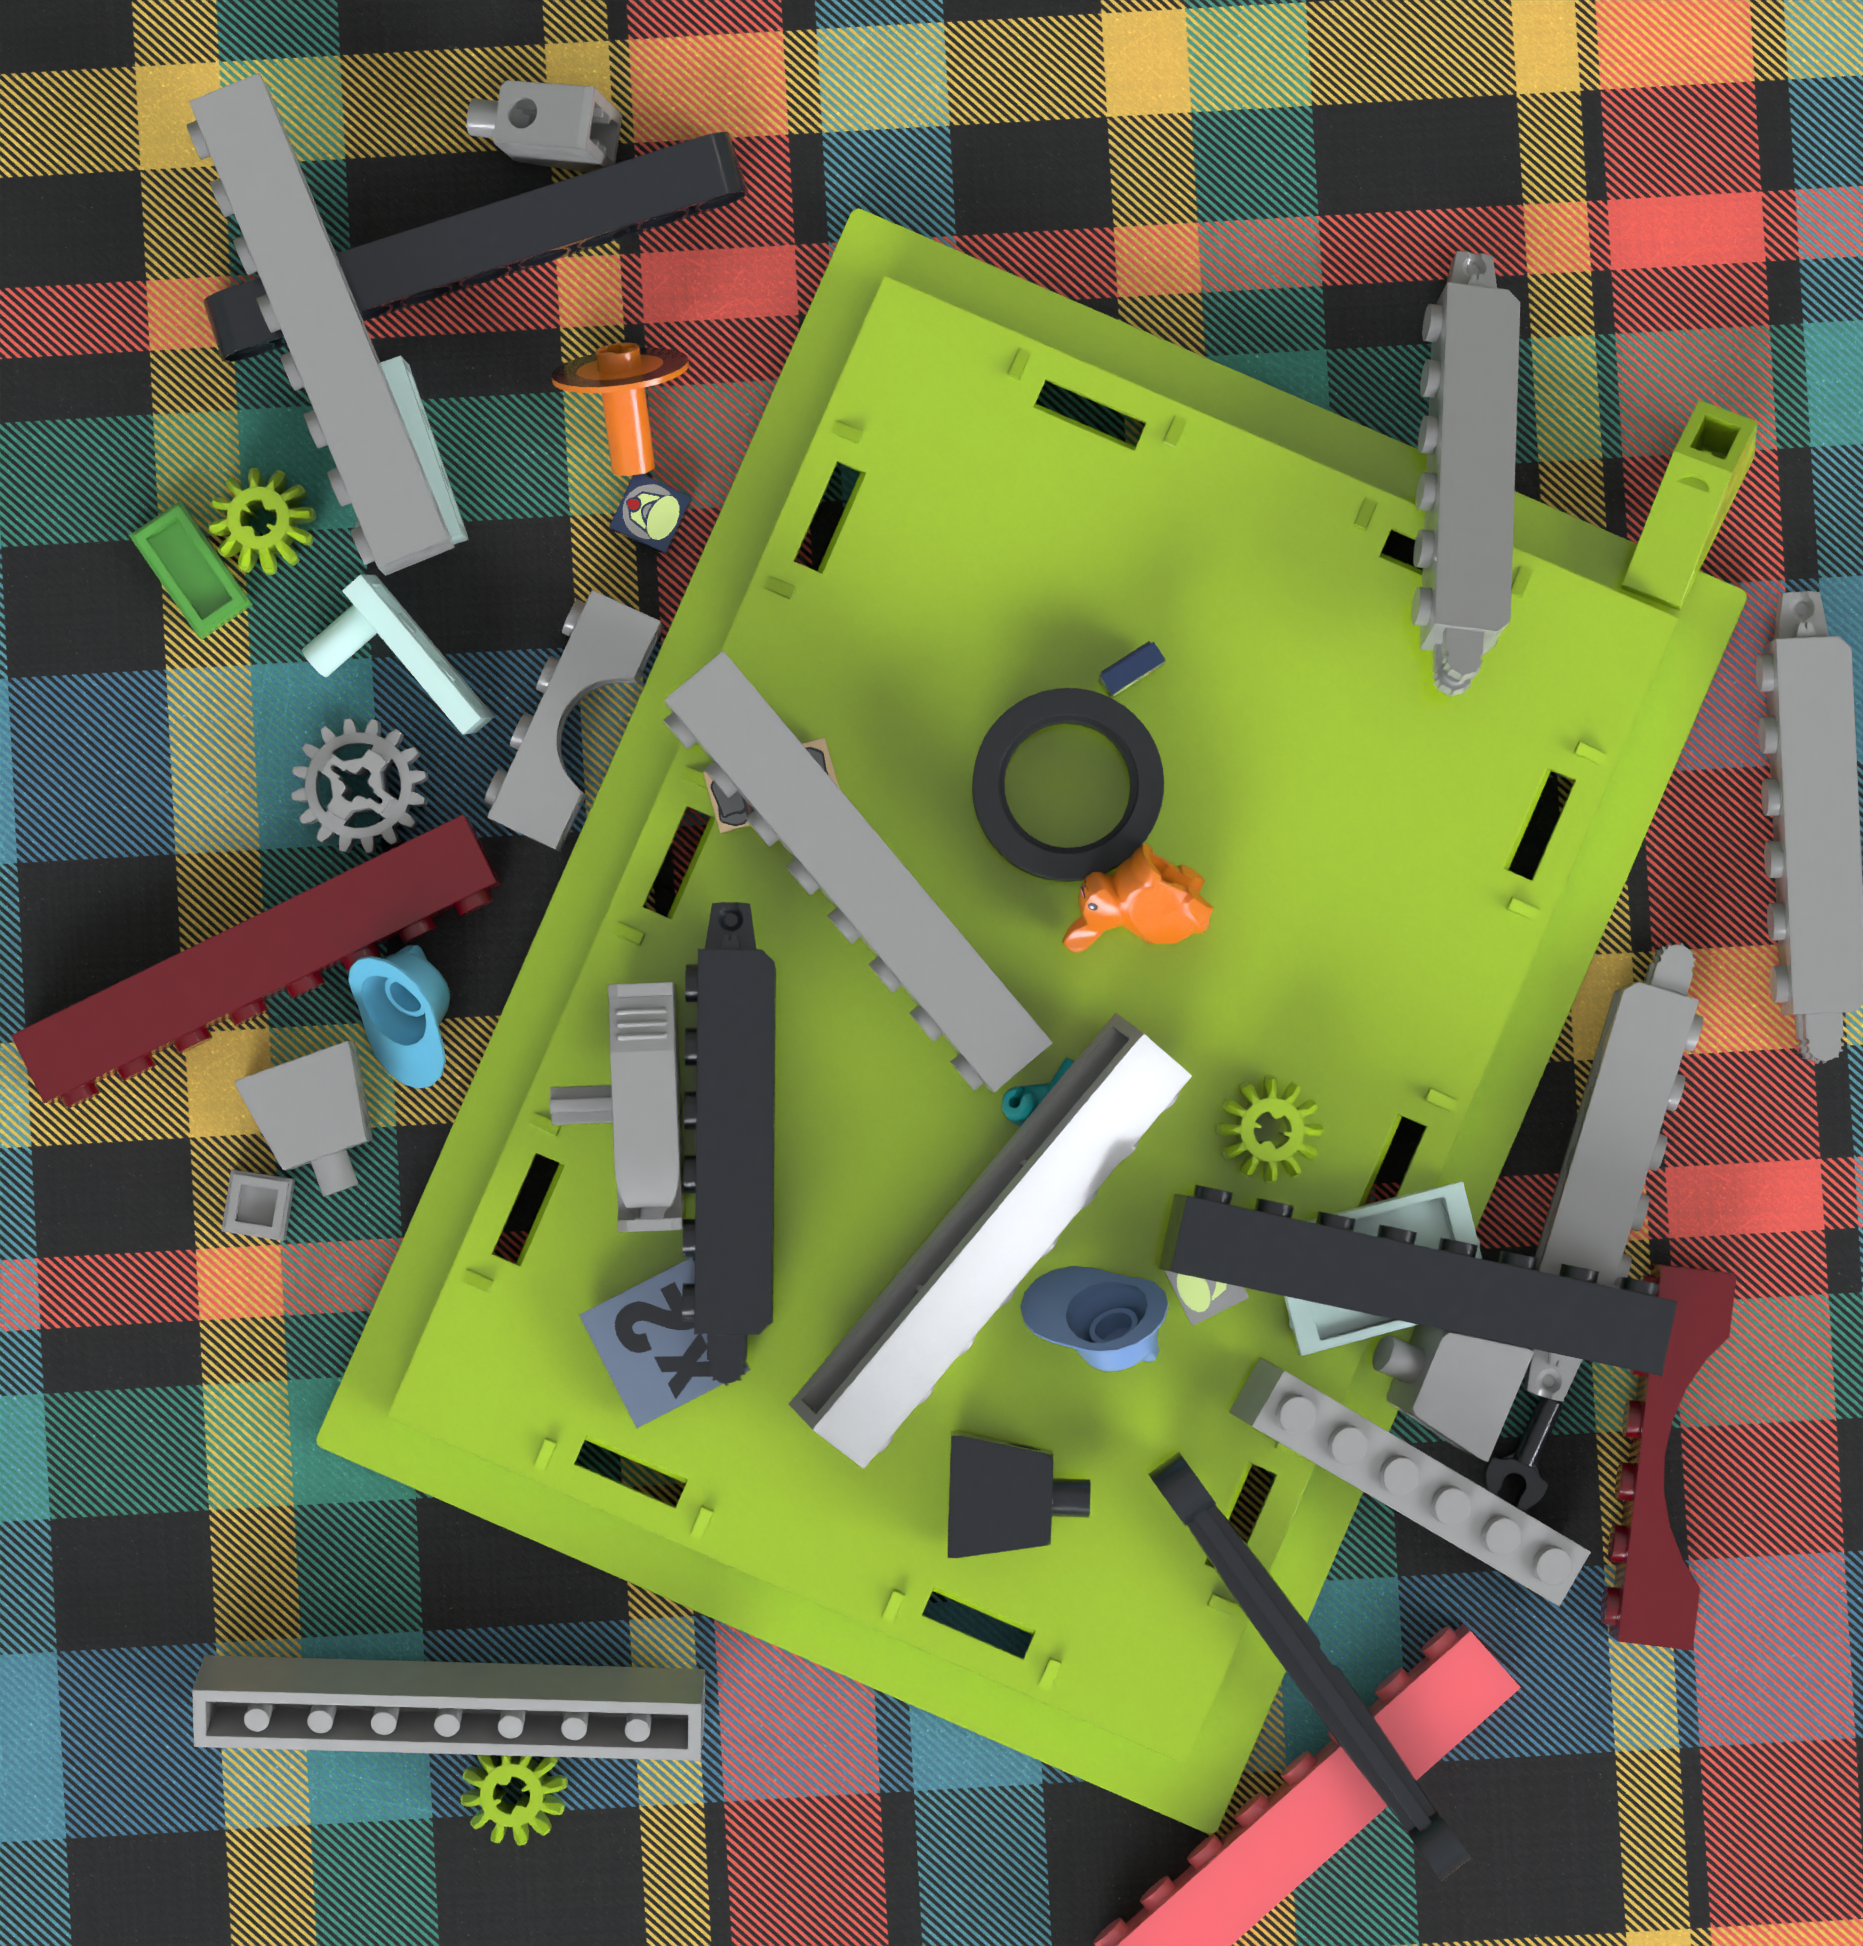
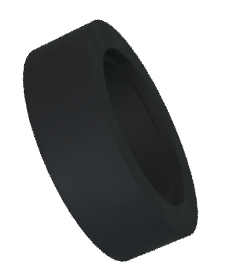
M1060 688L1043 691L1031 695L1009 708L997 719L984 737L976 757L973 772L972 794L974 808L985 836L998 853L1009 863L1030 875L1046 880L1060 882L1083 881L1092 872L1106 874L1117 868L1133 855L1151 833L1158 819L1164 795V774L1161 757L1151 734L1135 714L1116 700L1094 691L1079 688ZM1076 724L1091 728L1109 739L1121 753L1126 763L1130 778V795L1126 811L1116 827L1094 843L1073 848L1045 844L1029 835L1017 823L1009 809L1004 786L1008 763L1015 750L1027 737L1048 726Z

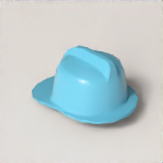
M418 945L406 946L384 959L373 956L359 958L350 968L348 981L353 997L359 1007L366 1035L375 1057L384 1069L402 1084L417 1089L432 1086L442 1076L446 1063L439 1025L449 1007L450 991L447 982L441 973L427 961L422 948Z

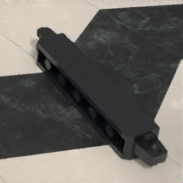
M741 902L712 903L705 949H698V964H686L685 972L686 1002H697V1028H685V1066H697V1091H685L684 1129L696 1130V1155H684L683 1186L684 1193H696L695 1219L683 1220V1257H695V1283H683L682 1320L694 1321V1334H707V1360L710 1361V1365L707 1366L710 1369L708 1374L713 1376V1381L717 1380L720 1383H724L725 1386H729V1383L737 1380L741 1381V1376L746 1374L744 1369L747 1366H745L744 1361L747 1360V1335H761L773 1323L775 962L762 949H757L750 903Z

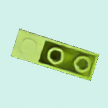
M1698 400L1673 451L1623 580L1622 589L1680 611L1754 459L1757 433L1756 420Z

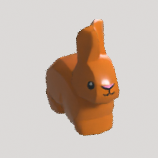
M1145 843L1133 853L1131 858L1120 864L1112 876L1101 872H1092L1086 876L1078 895V905L1082 916L1068 928L1062 942L1070 952H1081L1095 942L1103 931L1124 926L1147 944L1177 943L1193 933H1204L1210 926V916L1214 907L1199 894L1205 880L1198 872L1183 864L1176 867L1164 858L1154 854L1152 847Z

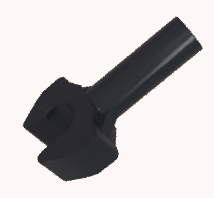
M1540 1397L1515 1451L1502 1458L1490 1456L1489 1461L1486 1462L1483 1469L1484 1489L1496 1495L1501 1488L1505 1476L1510 1473H1517L1523 1479V1487L1517 1495L1514 1507L1525 1511L1542 1499L1548 1484L1539 1475L1537 1461L1564 1407L1563 1404L1549 1398Z

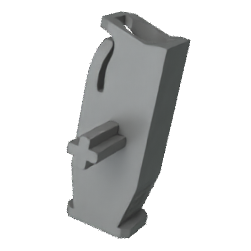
M673 982L608 985L611 1085L550 1087L551 1124L613 1123L614 1166L618 1198V1232L681 1230L686 1213L683 1186L684 1162L676 984Z

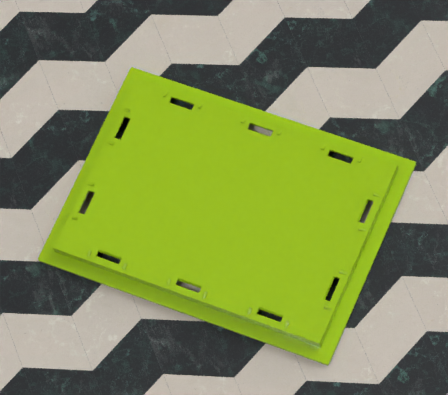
M863 209L853 210L316 1438L318 1446L1204 1833H1215L1219 1829L1286 1670L1243 1612L1216 1569L1210 1565V1560L1187 1525L1183 1524L1148 1474L1180 1452L1216 1502L1217 1507L1229 1520L1252 1465L1254 1464L1275 1473L1274 1480L1246 1544L1274 1578L1304 1620L1308 1622L1363 1491L1229 1413V1410L1261 1357L1389 1432L1398 1412L1397 1408L1387 1402V1393L1394 1378L1373 1368L1374 1351L1380 1340L1386 1335H1391L1409 1343L1416 1325L1300 1356L1293 1330L1289 1327L1290 1318L1284 1296L1245 1288L1248 1299L1192 1326L1164 1270L1159 1269L1174 1194L1193 1197L1195 1185L1232 1192L1231 1205L1254 1210L1257 1198L1293 1205L1292 1218L1302 1221L1317 1218L1318 1211L1333 1214L1363 1206L1402 1117H1405L1426 1127L1395 1197L1463 1181L1476 1231L1746 603L1747 595L1745 591L1699 571L1679 611L1622 589V583L1637 547L1636 543L1514 491L1510 623L1500 634L1495 647L1481 657V660H1483L1480 665L1481 669L1471 679L1469 688L1464 694L1452 695L1450 698L1449 695L1437 691V686L1433 685L1435 682L1432 679L1435 674L1432 672L1433 651L1420 649L1421 626L1413 625L1411 621L1413 597L1416 588L1422 587L1423 571L1381 553L1391 530L1416 540L1418 531L1424 529L1425 511L1417 510L1416 491L1421 473L1427 472V454L1419 453L1418 449ZM1045 381L1145 423L1146 425L1137 446L1135 447L1036 404ZM838 462L859 471L860 475L819 569L815 571L794 561ZM1148 641L1150 643L1155 642L1166 660L1164 665L1112 699L1124 705L1144 724L1157 746L1163 766L1164 795L1158 819L1143 844L1146 843L1151 846L1154 854L1164 858L1176 867L1183 864L1194 869L1203 877L1205 881L1199 894L1214 907L1210 916V926L1204 933H1193L1189 937L1172 944H1147L1124 926L1114 927L1103 931L1100 937L1086 950L1070 952L1062 940L1068 928L1082 916L1078 905V895L1083 881L1060 882L1042 879L1020 870L998 853L985 836L974 808L972 781L976 757L984 737L992 725L1002 714L1019 701L1043 691L1060 688H1079L1107 696L1098 683L1101 671ZM722 651L727 654L801 744L825 737L839 789L1053 1042L995 1092L991 1093L984 1084L974 1091L950 1063L958 1053L943 1035L933 1042L909 1014V1012L917 1007V1004L902 987L891 993L868 965L876 958L875 954L861 938L851 945L827 916L835 907L820 889L810 896L786 868L795 859L779 840L769 847L751 826L723 834L720 833L703 774L705 772L704 769L712 763V760L697 743L687 750L663 720L671 714L670 710L665 706L664 699ZM1057 724L1033 733L1015 750L1005 773V795L1013 817L1029 835L1051 846L1073 848L1100 840L1120 822L1129 801L1130 778L1121 753L1104 735L1082 725ZM1551 771L1573 780L1574 783L1532 880H1529L1508 870ZM689 807L710 816V819L667 917L644 908V905L685 811ZM1117 868L1111 870L1106 874L1112 876ZM712 903H750L757 949H762L775 962L773 1323L761 1335H747L746 1361L751 1370L741 1376V1381L737 1380L729 1383V1386L722 1384L636 1428L579 1315L691 1257H683V1227L681 1230L618 1232V1198L614 1166L613 1123L552 1125L550 1087L611 1085L608 985L673 982L676 984L683 1162L684 1155H696V1130L684 1129L685 1091H697V1066H685V1028H697V1002H686L685 999L686 964H698V949H705ZM1117 1013L1157 1044L1191 1074V1078L1181 1088L1179 1096L1173 1105L1161 1112L1141 1136L1133 1153L1126 1159L1121 1160L1100 1185L1092 1202L1085 1208L1080 1209L1060 1233L1052 1250L1044 1257L1039 1258L1019 1282L1011 1299L999 1307L979 1330L971 1347L965 1353L958 1356L938 1379L930 1396L924 1402L917 1405L898 1427L889 1445L882 1452L876 1454L863 1469L812 1430L788 1404L1021 1127L1013 1124L1002 1111L1001 1100L1005 1092L1014 1086L1049 1083L1066 1056L1076 1061L1112 1016ZM1269 1075L1275 1076L1277 1079V1098L1281 1099L1286 1087L1292 1081L1301 1084L1300 1094L1292 1105L1297 1108L1305 1101L1315 1099L1319 1104V1108L1314 1113L1302 1118L1304 1125L1317 1123L1325 1126L1324 1135L1311 1136L1304 1134L1302 1141L1319 1151L1317 1159H1307L1296 1151L1292 1156L1301 1169V1175L1297 1178H1291L1285 1171L1282 1162L1277 1161L1278 1176L1275 1184L1264 1182V1161L1262 1160L1259 1161L1254 1173L1249 1178L1241 1176L1239 1170L1248 1154L1244 1151L1236 1158L1225 1160L1221 1154L1222 1150L1227 1146L1238 1142L1237 1135L1222 1136L1217 1135L1215 1132L1217 1124L1237 1125L1239 1118L1222 1109L1223 1101L1230 1099L1245 1108L1248 1103L1239 1089V1085L1245 1081H1249L1254 1086L1259 1099L1264 1098L1263 1081L1264 1077ZM1266 1113L1261 1114L1257 1118L1256 1123L1262 1127L1254 1128L1256 1140L1258 1142L1267 1140L1272 1142L1274 1146H1278L1285 1138L1279 1134V1131L1286 1132L1287 1127L1282 1117L1271 1119ZM536 1153L559 1162V1166L516 1263H513L493 1254ZM685 1193L686 1217L684 1219H695L696 1193ZM1069 1266L1091 1267L1128 1277H1138L1153 1281L1165 1291L1169 1305L1165 1321L1158 1328V1356L1155 1361H1141L1135 1366L1121 1371H1103L1093 1368L1079 1355L1075 1348L1055 1344L1040 1338L1025 1325L1020 1307L1024 1292L1042 1275L1052 1270ZM951 1431H962L1052 1450L1054 1455L1053 1478L1090 1479L1089 1518L1052 1517L1051 1545L970 1557L948 1558ZM584 1441H589L685 1483L686 1485L677 1506H672L576 1464L575 1462ZM932 1591L1032 1634V1639L1024 1657H1019L923 1615Z

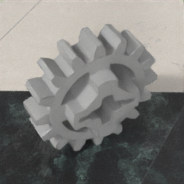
M351 718L344 721L343 735L337 736L326 726L320 729L325 744L318 749L313 745L305 743L302 749L312 759L309 767L296 766L292 770L294 775L305 780V788L291 793L293 800L304 803L308 802L310 808L299 818L302 824L310 825L319 821L322 826L318 831L316 839L322 843H327L335 834L340 835L339 850L345 853L351 852L356 840H361L362 846L368 854L376 853V838L381 836L393 846L399 844V837L395 828L402 824L415 829L418 823L409 814L411 806H427L428 799L415 793V785L429 780L428 773L425 771H412L410 765L421 755L418 749L413 747L401 752L398 748L402 743L404 734L395 729L384 739L381 737V723L374 719H371L366 726L365 733L359 732L356 722ZM352 746H373L371 750L368 749L364 756L359 759L344 761L336 755L343 749ZM393 763L396 764L401 779L399 800L390 794L387 775L393 768ZM341 769L350 775L355 774L362 778L370 771L372 774L367 783L374 789L373 793L382 799V803L380 804L371 798L366 799L359 795L351 802L349 798L352 795L353 789L347 784L348 780L339 775L338 771ZM322 773L330 778L333 794L332 800L327 805V810L320 796ZM377 812L385 818L381 822L369 827H347L350 822L353 823L358 814Z

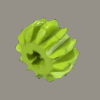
M251 468L248 473L250 488L244 489L242 484L234 477H231L225 483L227 488L235 495L234 499L229 502L223 498H213L211 506L220 513L226 514L227 518L211 522L209 524V531L216 536L229 535L219 546L218 552L224 558L232 557L240 552L238 558L239 569L249 573L260 556L263 571L267 575L276 574L278 567L277 554H281L292 566L299 563L298 554L290 548L294 540L302 545L311 546L313 544L314 537L307 531L299 529L298 525L316 520V511L309 507L296 508L307 496V491L301 485L293 486L285 491L287 475L284 472L276 470L265 487V479L262 472L258 468ZM264 507L272 516L277 517L275 526L268 523L267 527L271 531L261 536L252 526H249V520L251 517L257 520L259 517L254 512Z
M1271 1075L1264 1077V1098L1259 1099L1254 1086L1249 1081L1241 1083L1239 1089L1248 1105L1243 1108L1237 1102L1230 1099H1225L1221 1105L1222 1109L1227 1113L1239 1117L1237 1125L1221 1123L1215 1127L1217 1135H1237L1238 1142L1222 1150L1223 1158L1225 1160L1234 1159L1245 1151L1248 1156L1239 1170V1174L1245 1178H1249L1254 1173L1260 1160L1264 1161L1263 1178L1267 1184L1276 1183L1278 1176L1277 1161L1282 1162L1285 1171L1291 1178L1300 1176V1166L1292 1155L1297 1151L1303 1157L1310 1160H1316L1319 1156V1151L1316 1148L1302 1142L1304 1134L1311 1136L1325 1134L1324 1125L1317 1123L1304 1125L1302 1119L1319 1108L1318 1102L1315 1099H1311L1295 1108L1292 1104L1301 1090V1084L1292 1081L1286 1087L1281 1099L1277 1098V1079ZM1263 1113H1266L1271 1119L1282 1117L1285 1121L1286 1132L1279 1131V1134L1285 1138L1278 1146H1274L1272 1142L1267 1140L1258 1142L1255 1138L1254 1128L1262 1127L1256 1123V1120Z
M477 1755L484 1769L467 1767L462 1777L469 1784L479 1788L469 1790L460 1797L463 1806L482 1805V1809L471 1819V1826L474 1829H478L489 1819L497 1823L491 1833V1841L495 1843L501 1842L507 1827H513L514 1839L517 1845H525L529 1839L528 1823L536 1832L543 1836L549 1833L552 1825L544 1812L552 1815H561L566 1806L564 1801L549 1793L565 1789L568 1785L567 1777L563 1775L546 1776V1773L557 1763L558 1757H544L538 1763L532 1759L533 1756L500 1755V1759L497 1755ZM512 1777L520 1778L525 1782L522 1792L530 1791V1797L521 1796L516 1804H510L503 1798L507 1790L499 1791L498 1787L499 1784L507 1785Z

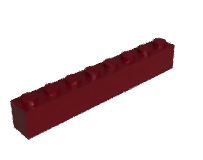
M461 815L11 1035L43 1103H57L62 1100L65 1108L68 1109L98 1095L100 1091L96 1083L116 1073H119L122 1081H126L156 1066L153 1055L175 1045L178 1054H181L209 1041L213 1037L208 1028L231 1018L234 1026H238L269 1011L265 1003L267 999L286 990L291 999L299 997L323 985L325 981L321 973L341 963L344 964L347 971H350L351 966L359 958L380 957L381 954L377 946L398 935L403 944H406L437 929L433 918L456 908L461 917L484 907L493 901L489 891L502 884L470 818Z

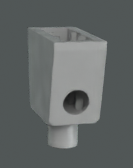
M507 80L501 84L498 101L473 98L469 104L467 112L468 134L476 137L493 138L494 144L514 161L588 173L614 165L616 162L622 114L595 87Z
M345 1041L235 1081L238 1092L283 1170H291L311 1163L323 1197L359 1184L347 1149L373 1140L360 1059L355 1041Z
M1416 1325L1409 1343L1391 1335L1383 1337L1374 1351L1372 1363L1376 1371L1394 1378L1387 1393V1402L1453 1446L1488 1462L1534 1351L1522 1346Z

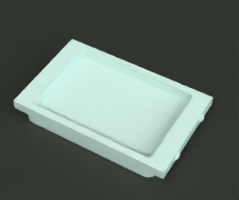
M1463 1181L1432 1187L1333 1213L1356 1219L1353 1232L1377 1237L1379 1224L1417 1232L1415 1245L1438 1250L1440 1238L1478 1245L1475 1258L1482 1259L1480 1240L1476 1235ZM1317 1218L1307 1220V1222L1316 1223ZM1284 1296L1290 1318L1289 1327L1293 1330L1300 1356L1418 1325Z

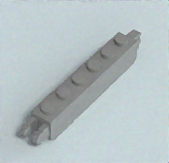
M1468 251L1456 252L1450 265L1447 284L1436 304H1428L1422 330L1423 341L1432 343L1431 360L1427 359L1424 363L1420 383L1421 396L1429 398V416L1424 415L1418 437L1419 453L1427 454V472L1421 473L1416 491L1417 510L1425 511L1424 529L1418 531L1414 547V566L1423 568L1422 587H1417L1414 593L1411 621L1413 625L1421 626L1420 649L1433 651L1432 672L1435 673L1432 677L1435 680L1433 685L1437 686V691L1449 695L1450 698L1452 695L1464 694L1469 688L1471 679L1481 669L1480 665L1483 662L1481 657L1495 647L1500 634L1508 626L1511 619L1520 301L1509 290L1497 288L1492 255L1483 253L1473 254Z
M1788 592L1778 596L1774 640L1765 644V654H1758L1756 659L1757 688L1759 692H1767L1768 716L1760 717L1759 746L1762 754H1770L1771 776L1770 779H1763L1762 809L1765 816H1772L1773 841H1766L1764 864L1767 878H1775L1776 903H1769L1767 927L1770 940H1778L1779 965H1773L1770 971V991L1772 1001L1774 1003H1781V1015H1795L1796 1039L1799 1040V1044L1796 1046L1799 1047L1798 1053L1803 1055L1802 1059L1814 1061L1815 1064H1819L1820 1061L1827 1063L1828 1060L1839 1058L1838 1054L1843 1051L1841 1046L1844 1044L1841 1042V1038L1844 1037L1843 1013L1856 1012L1863 1005V882L1852 648L1839 636L1828 635L1820 592Z
M1683 943L1672 946L1667 944L1666 947L1660 946V949L1655 950V955L1651 957L1653 962L1648 965L1644 982L1629 983L1613 993L1534 1257L1538 1258L1536 1271L1559 1276L1561 1264L1599 1271L1597 1284L1618 1289L1621 1277H1628L1632 1256L1624 1253L1630 1230L1639 1231L1645 1220L1650 1197L1649 1195L1642 1194L1648 1170L1657 1171L1664 1157L1667 1136L1660 1134L1666 1110L1674 1112L1678 1107L1685 1085V1076L1677 1074L1684 1050L1693 1052L1703 1025V1016L1695 1014L1699 1000L1687 996L1693 976L1691 969L1695 967L1694 960L1696 958L1693 957L1694 952H1691ZM1530 1348L1529 1350L1534 1351V1354L1526 1371L1524 1389L1545 1398L1563 1401L1583 1359Z

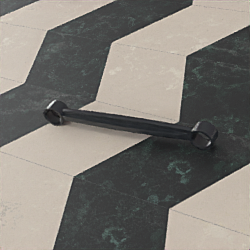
M1180 1452L1150 1472L1148 1475L1183 1524L1187 1525L1243 1612L1351 1761L1403 1825L1406 1833L1442 1882L1471 1862L1473 1859L1438 1810L1433 1807L1347 1677L1337 1665H1332L1320 1648L1321 1643L1316 1634L1217 1507L1216 1502Z

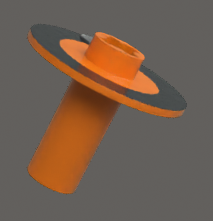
M616 343L598 348L595 354L566 362L552 372V383L561 390L576 393L602 394L613 474L632 476L647 473L655 468L645 387L669 381L683 374L689 368L687 355L672 349L639 348V345L635 343Z

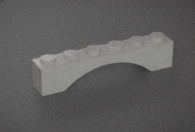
M1261 1357L1229 1410V1413L1557 1606L1561 1605L1591 1553L1574 1541Z

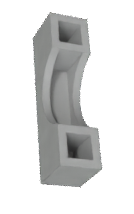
M594 590L591 591L586 603L578 599L575 601L562 629V633L570 637L560 659L550 656L537 682L536 690L544 693L534 716L525 712L513 733L510 747L518 751L508 773L498 769L486 792L484 803L492 806L487 816L488 819L561 852L586 797L571 779L563 761L561 742L567 718L581 699L598 688L617 683L638 684L664 628L661 621Z

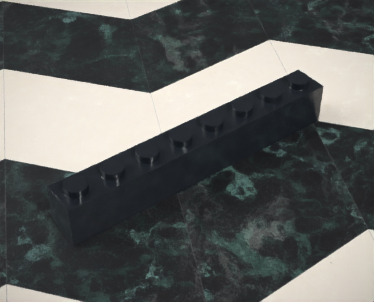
M1195 1185L1193 1197L1174 1194L1159 1269L1658 1376L1663 1374L1677 1301L1657 1297L1659 1284L1621 1277L1619 1289L1597 1284L1599 1271L1561 1264L1559 1276L1536 1271L1538 1258L1501 1251L1498 1263L1475 1258L1478 1245L1440 1238L1438 1250L1415 1245L1417 1232L1380 1224L1377 1237L1353 1232L1356 1219L1318 1211L1316 1223L1292 1218L1293 1205L1257 1198L1254 1210L1231 1205L1232 1192Z

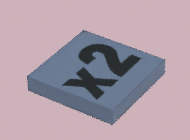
M694 1257L579 1315L636 1428L724 1384L717 1380L713 1381V1376L708 1374L710 1369L707 1366L710 1365V1361L707 1360V1334H694V1321L682 1320L683 1283H695ZM745 1360L744 1364L747 1367L744 1369V1372L746 1373L750 1371L751 1368Z

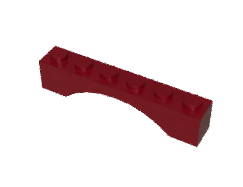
M1652 1263L1650 1276L1642 1275L1640 1279L1641 1281L1659 1284L1657 1297L1677 1301L1662 1376L1630 1370L1631 1375L1639 1376L1636 1400L1626 1401L1623 1415V1436L1631 1438L1629 1462H1620L1616 1475L1615 1496L1616 1499L1624 1500L1621 1525H1612L1608 1543V1560L1610 1562H1617L1614 1587L1606 1586L1604 1588L1601 1603V1623L1609 1625L1608 1634L1618 1642L1693 1651L1700 1587L1684 1563L1670 1528L1664 1495L1665 1453L1672 1421L1687 1387L1705 1361L1730 1336L1737 1274Z

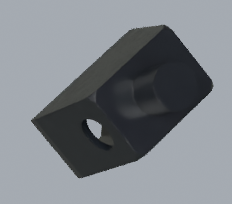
M951 1431L948 1558L970 1557L1051 1545L1052 1517L1089 1518L1090 1479L1053 1478L1054 1455L1052 1450L962 1431Z

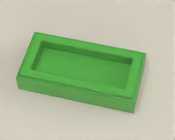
M177 502L129 535L200 639L203 640L253 606V603L183 502Z

